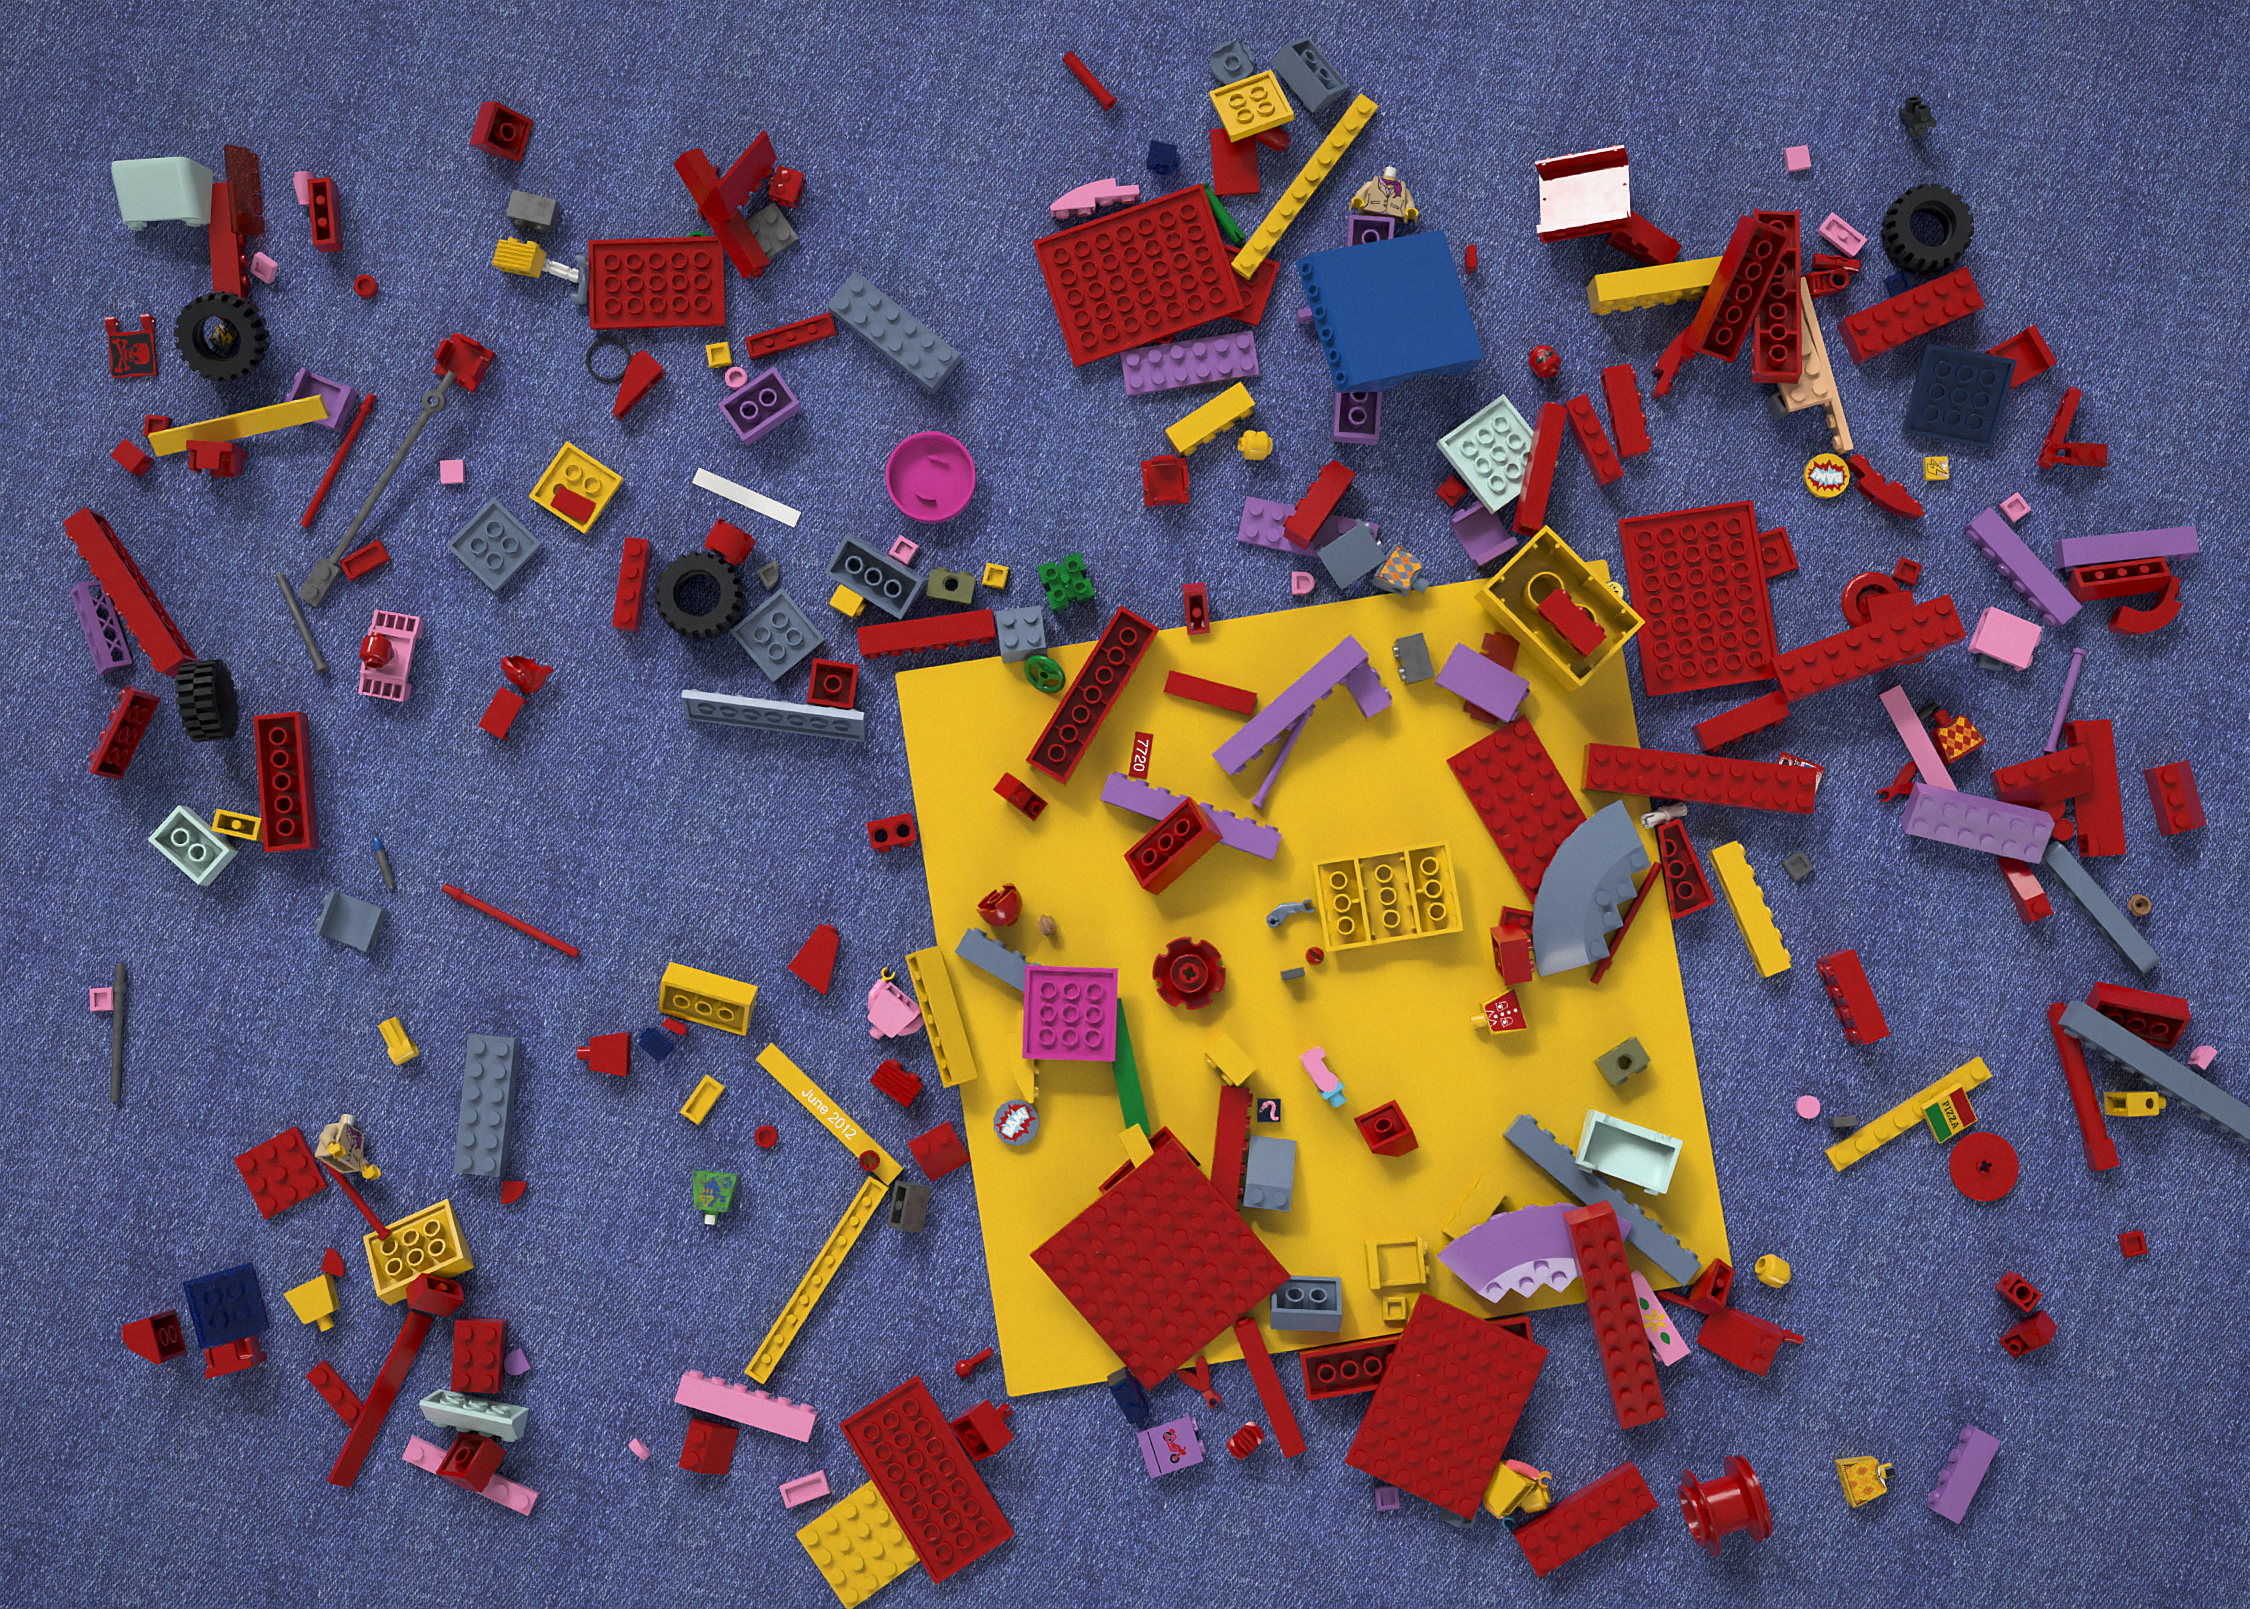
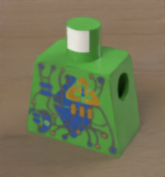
M695 1170L692 1174L694 1209L705 1210L703 1223L717 1225L718 1213L728 1212L731 1208L740 1174Z

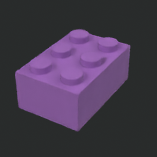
M772 367L718 404L746 446H749L802 410L801 405L775 367Z

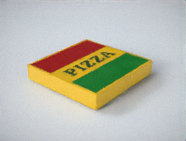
M1958 1082L1919 1106L1935 1141L1939 1144L1978 1120L1963 1086Z

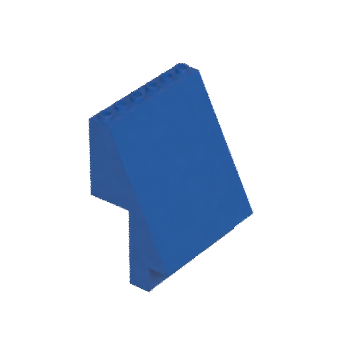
M1443 229L1314 252L1296 262L1337 393L1383 392L1417 375L1463 374L1479 367L1478 360L1484 358Z

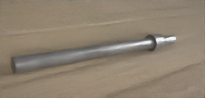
M116 964L115 982H112V991L115 992L110 1102L120 1101L124 992L127 991V982H125L126 964Z

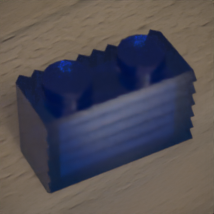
M1125 1366L1107 1376L1108 1387L1129 1424H1133L1149 1415L1148 1401H1146L1144 1394H1142L1139 1386H1137V1382H1135L1128 1367Z

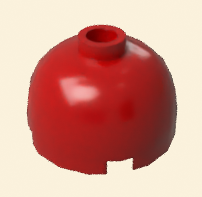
M1012 883L1003 885L1004 890L998 893L995 889L978 904L980 909H976V911L986 923L994 927L1004 925L1009 927L1018 921L1017 916L1021 913L1023 902L1018 889Z

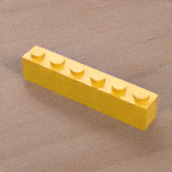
M1736 840L1708 851L1707 855L1760 978H1767L1790 968V954L1787 949H1783L1780 942L1782 940L1781 933L1778 928L1773 926L1771 921L1773 919L1772 912L1769 907L1764 905L1762 900L1764 894L1760 886H1756L1753 877H1755L1751 865H1747L1744 856H1746L1743 846L1738 844Z
M935 946L906 955V962L943 1087L947 1088L978 1078L977 1067L973 1062L970 1044L965 1035L963 1020L960 1018L957 1000L951 988V980L947 974L944 956L940 951V947Z

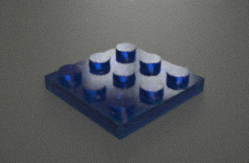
M253 1262L182 1282L200 1350L270 1329Z

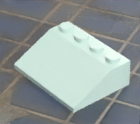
M438 1389L423 1398L419 1404L426 1420L434 1422L433 1425L456 1426V1430L461 1432L479 1431L478 1434L481 1436L492 1437V1435L501 1436V1440L515 1442V1439L518 1440L523 1436L529 1408Z

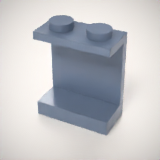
M1359 518L1355 520L1357 526L1326 547H1323L1320 543L1313 548L1341 590L1386 560L1383 554L1386 549L1379 539L1374 541L1371 536L1374 531L1367 521L1363 523Z
M330 891L324 897L322 914L315 921L314 928L316 930L314 934L326 936L357 947L358 950L372 953L388 909L337 891Z

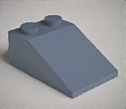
M1250 1135L1242 1199L1243 1206L1290 1211L1295 1140Z

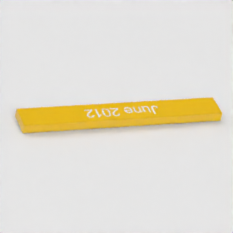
M773 1042L756 1058L774 1078L858 1158L867 1150L877 1152L880 1157V1164L873 1172L887 1186L904 1169ZM867 1154V1158L863 1159V1162L868 1163V1166L872 1167V1163L876 1162V1159L872 1158L871 1154Z

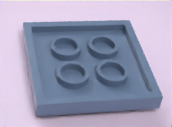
M493 497L446 546L490 589L497 593L543 544Z
M783 588L778 590L730 630L773 683H776L826 641Z

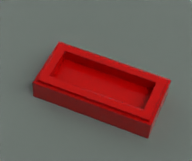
M378 539L340 560L339 563L349 581L353 582L391 561V558L381 540Z

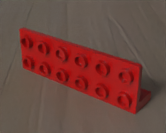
M2074 720L2064 723L2067 749L2084 744L2093 771L2094 791L2073 797L2080 858L2125 854L2126 846L2111 720Z

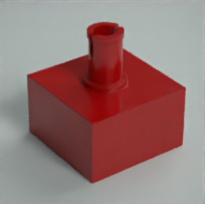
M986 1399L967 1408L949 1423L974 1462L994 1455L1014 1438L1004 1423L1008 1417L1013 1415L1012 1409L1005 1411L1010 1407L1006 1403L1001 1404L995 1410L990 1401Z

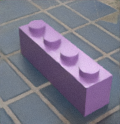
M1970 1424L1961 1431L1959 1435L1960 1441L1957 1447L1951 1451L1949 1463L1946 1469L1941 1471L1936 1489L1928 1497L1929 1503L1927 1507L1957 1524H1960L2001 1442Z

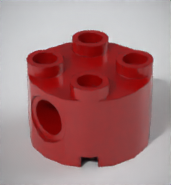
M718 517L704 540L706 542L704 547L714 553H723L724 560L739 566L745 562L757 540L732 523L727 524L725 519Z

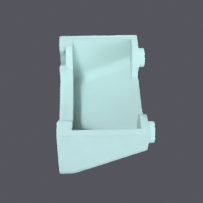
M185 157L112 162L111 172L123 223L128 226V229L141 231L143 227H147V221L180 219L191 227H200L201 224L210 223L213 170Z
M1588 1109L1575 1163L1579 1164L1578 1169L1592 1173L1594 1169L1644 1186V1192L1658 1196L1659 1192L1664 1194L1667 1192L1683 1141Z

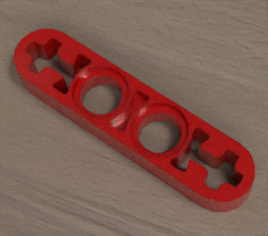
M2070 386L2064 393L2039 454L2037 466L2049 470L2053 465V458L2057 457L2059 450L2054 449V443L2063 442L2080 400L2082 390Z

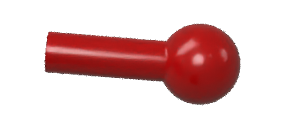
M988 1347L970 1360L962 1359L958 1361L955 1365L956 1374L961 1378L969 1377L974 1367L994 1355L993 1349Z

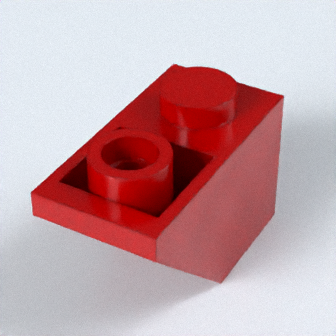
M1008 772L1003 775L993 789L1033 821L1037 819L1048 804Z
M2042 1309L2023 1318L2003 1335L1999 1342L2015 1359L2050 1343L2058 1327Z

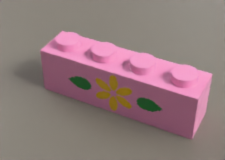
M1635 1270L1631 1273L1647 1340L1653 1346V1349L1650 1351L1657 1362L1662 1360L1666 1366H1669L1690 1353V1350L1643 1275L1638 1270Z

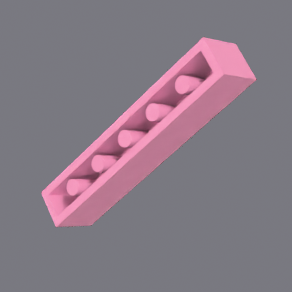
M697 1370L686 1371L682 1375L674 1402L803 1442L809 1441L818 1415V1411H814L813 1406L803 1403L798 1406L792 1404V1400L785 1397L775 1399L769 1397L770 1394L762 1390L752 1392L747 1390L748 1387L743 1384L735 1383L734 1386L726 1384V1380L713 1376L710 1379L704 1377V1373Z

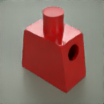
M631 1032L591 1037L590 1047L578 1046L577 1060H590L589 1069L592 1071L629 1076L631 1069Z

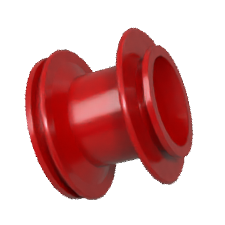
M1740 1454L1735 1455L1734 1458L1730 1455L1725 1457V1476L1699 1484L1694 1474L1690 1470L1684 1469L1681 1476L1682 1484L1678 1486L1679 1503L1693 1539L1699 1547H1705L1716 1558L1719 1557L1721 1552L1719 1538L1721 1536L1745 1529L1749 1536L1759 1544L1763 1542L1764 1538L1767 1539L1772 1536L1771 1516L1761 1485L1748 1461Z

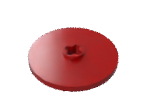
M1976 1132L1965 1136L1955 1145L1949 1158V1173L1954 1185L1962 1194L1974 1200L1992 1201L2003 1197L2012 1189L2018 1177L2019 1164L2014 1149L2005 1139L1993 1133ZM1981 1161L1988 1163L1986 1172L1979 1170V1167L1982 1166Z

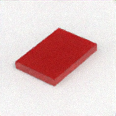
M1225 128L1210 129L1214 194L1216 197L1259 194L1255 134L1231 143Z

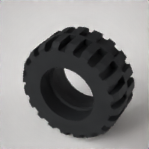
M1927 183L1920 184L1918 187L1914 186L1908 189L1886 211L1887 215L1881 223L1884 228L1880 231V236L1885 238V241L1882 243L1884 250L1888 249L1890 252L1887 256L1891 261L1895 259L1898 262L1896 266L1901 269L1907 267V272L1915 274L1917 271H1919L1920 275H1928L1930 272L1935 274L1949 267L1965 253V249L1969 247L1972 241L1970 237L1974 234V227L1970 226L1974 222L1973 214L1969 215L1968 210L1971 208L1968 203L1964 204L1961 201L1963 197L1959 193L1955 195L1952 193V188L1946 186L1942 189L1941 184L1933 183L1930 187ZM1913 213H1929L1940 221L1944 229V241L1941 246H1926L1913 236L1910 229V217Z
M225 291L210 292L190 301V304L184 306L181 310L182 315L177 316L175 323L178 325V328L174 329V337H178L179 340L175 342L177 350L181 349L183 355L180 357L183 362L187 360L191 364L188 368L193 372L199 370L201 377L205 379L212 377L213 381L218 382L222 380L233 381L255 370L258 364L265 359L266 355L264 352L269 349L270 345L269 342H266V339L270 337L269 330L264 329V325L267 322L265 317L260 318L257 314L260 312L258 307H251L249 305L250 300L245 297L238 298L237 293L230 292L226 294ZM211 316L225 317L238 329L241 346L236 355L224 357L215 353L208 346L204 337V325Z
M691 551L689 555L684 556L681 554L677 556L678 560L675 562L670 561L667 563L666 566L668 568L666 571H661L658 576L661 579L655 585L657 595L654 597L655 603L658 605L659 615L670 628L688 639L694 638L697 641H704L705 638L712 640L716 639L717 635L721 633L723 635L729 632L728 628L731 625L735 626L738 621L736 619L738 615H742L744 610L742 608V604L745 603L744 586L739 579V575L728 562L717 555H711L709 552L702 551V553H697L696 551ZM697 576H708L714 579L720 587V601L717 607L707 615L701 617L689 615L680 604L681 590L690 579Z

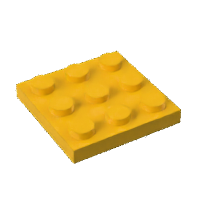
M1272 70L1209 92L1210 100L1231 143L1295 120L1294 113Z
M566 441L529 497L586 535L624 479ZM560 486L596 503L586 523L551 506V502Z

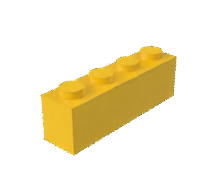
M1240 381L1166 429L1165 436L1179 457L1184 454L1189 456L1197 450L1196 446L1202 442L1204 444L1211 442L1216 438L1215 434L1223 430V432H1226L1235 425L1234 422L1239 418L1244 420L1252 415L1255 402Z

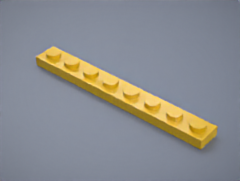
M1977 1056L1825 1150L1824 1153L1835 1171L1839 1172L1923 1120L1925 1117L1919 1107L1920 1105L1957 1082L1963 1086L1966 1093L1992 1077L1981 1057Z

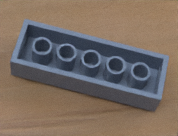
M854 271L827 304L828 310L833 316L932 394L937 392L962 361L961 354L856 271Z
M476 1033L469 1034L453 1173L494 1177L506 1175L521 1038Z

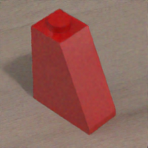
M829 923L826 926L820 924L787 967L823 995H827L830 990L841 937L837 935L839 930Z

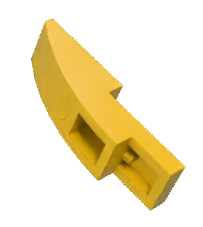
M1017 1010V1033H1007L1009 1059L1022 1094L1028 1103H1034V1098H1039V1084H1035V1075H1039V1061L1031 1058H1022L1024 1010Z

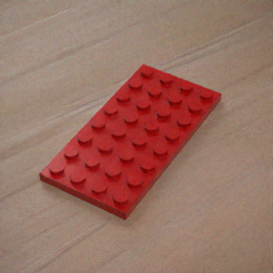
M1524 714L1447 759L1446 762L1533 907L1543 880V874L1557 853V849L1582 822L1587 821V818Z
M919 1374L839 1423L841 1430L935 1585L1015 1535L1014 1530Z

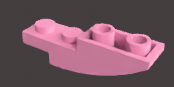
M1115 178L1083 185L1068 192L1050 206L1051 217H1056L1057 219H1066L1069 215L1088 217L1091 216V213H1096L1095 204H1100V206H1110L1115 202L1133 204L1139 200V186L1116 187Z

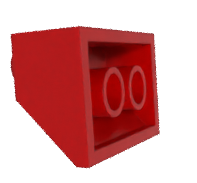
M2189 759L2143 770L2161 836L2172 835L2206 825Z
M176 1309L122 1325V1339L127 1344L128 1349L156 1365L187 1353Z

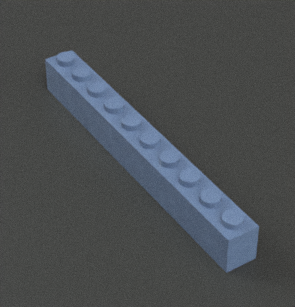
M2070 1001L2058 1022V1025L2065 1028L2064 1033L2073 1038H2081L2084 1040L2082 1044L2090 1049L2096 1050L2097 1048L2103 1052L2101 1056L2112 1062L2116 1060L2121 1064L2120 1068L2131 1074L2135 1072L2140 1076L2139 1080L2159 1087L2158 1092L2167 1097H2175L2178 1099L2177 1104L2186 1109H2194L2197 1111L2195 1115L2206 1121L2210 1119L2215 1123V1128L2225 1133L2229 1131L2234 1135L2232 1138L2245 1145L2247 1142L2250 1143V1107L2085 1003Z
M1528 1113L1526 1116L1518 1114L1502 1135L1586 1206L1607 1200L1616 1215L1632 1223L1626 1239L1676 1282L1685 1286L1701 1266L1697 1261L1698 1256L1689 1248L1686 1250L1682 1249L1679 1246L1680 1241L1671 1233L1668 1236L1661 1231L1663 1226L1656 1220L1651 1218L1649 1221L1644 1217L1645 1211L1634 1203L1631 1206L1626 1202L1627 1196L1616 1188L1613 1191L1607 1186L1609 1181L1601 1174L1594 1175L1593 1173L1578 1169L1579 1164L1575 1163L1576 1159L1572 1156L1574 1152L1565 1144L1561 1146L1554 1141L1556 1137L1546 1128L1543 1131L1536 1126L1538 1121Z

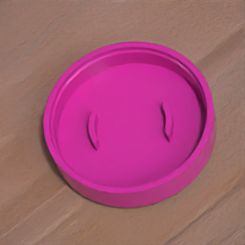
M920 432L904 439L890 455L885 472L887 490L895 506L905 516L921 523L937 524L955 518L969 505L976 489L977 476L970 453L957 439L941 432Z

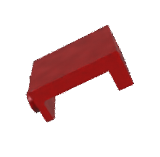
M2035 324L1985 352V354L2017 360L2009 390L2057 363Z

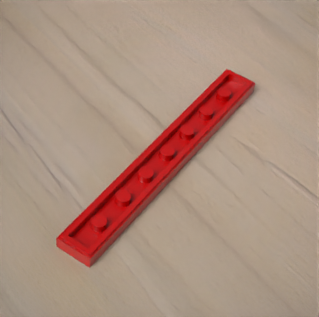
M410 1311L327 1479L330 1484L351 1487L433 1321L431 1316Z

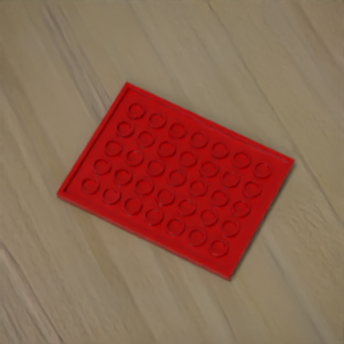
M1202 183L1032 241L1075 368L1245 310Z
M1747 500L1619 519L1617 522L1631 608L1645 621L1636 631L1646 697L1776 679L1770 666L1771 658L1778 656L1753 501Z
M1421 1291L1344 1462L1473 1520L1549 1349Z

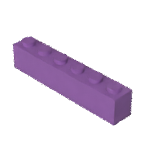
M1991 507L1983 510L1963 528L1967 532L1966 536L1968 539L1979 545L1982 549V554L1986 558L1991 559L1997 565V570L2013 582L2012 586L2014 589L2025 595L2028 599V604L2043 615V620L2049 626L2056 628L2064 625L2082 608L2080 603Z
M2196 525L2061 539L2053 543L2057 570L2065 569L2066 573L2073 572V569L2079 567H2092L2164 557L2166 562L2169 561V558L2175 557L2177 561L2191 559V555L2199 552Z

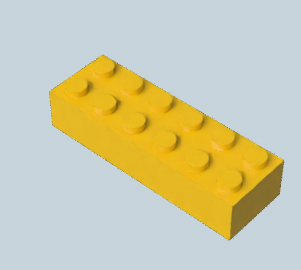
M1723 256L1595 275L1587 286L1591 314L1606 315L1610 314L1611 310L1620 309V312H1627L1633 310V307L1638 306L1647 309L1656 306L1657 303L1672 305L1677 303L1678 300L1686 299V302L1699 300L1700 297L1706 295Z

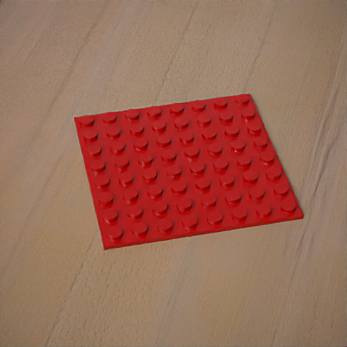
M1173 1138L1030 1253V1257L1148 1391L1153 1389L1291 1278L1289 1272Z

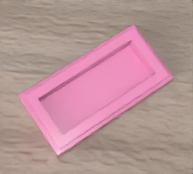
M824 1469L779 1486L787 1509L831 1493Z

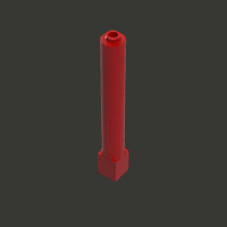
M2063 1002L2050 1004V1009H2047L2046 1013L2084 1142L2081 1144L2089 1170L2101 1171L2119 1166L2120 1163L2113 1140L2108 1138L2079 1037L2073 1038L2063 1032L2065 1028L2058 1025L2068 1005H2064Z

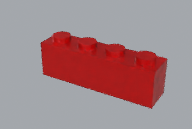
M1630 363L1604 368L1600 373V379L1618 459L1622 460L1645 455L1650 450L1651 438L1649 434H1646L1644 427L1646 426V416L1644 412L1641 413L1639 405L1641 404V394L1639 391H1636L1635 382L1637 381L1636 372L1634 369L1631 370Z
M1585 393L1565 402L1562 406L1568 408L1565 419L1598 489L1618 481L1624 473L1587 394Z
M1332 460L1328 466L1324 465L1318 474L1320 478L1317 483L1313 481L1307 489L1306 493L1308 495L1305 500L1301 498L1294 509L1296 513L1293 516L1289 515L1283 524L1285 528L1283 537L1306 550L1352 485L1356 473L1335 460Z
M625 537L612 626L617 630L640 632L653 547L649 540Z
M2164 557L2073 569L2067 586L2070 594L2078 602L2164 591L2171 574Z
M1780 690L1697 724L1692 727V730L1702 752L1709 749L1710 753L1722 749V744L1730 741L1732 745L1744 740L1743 735L1751 732L1753 736L1765 731L1763 726L1771 723L1772 727L1784 723L1786 722L1784 717L1791 714Z

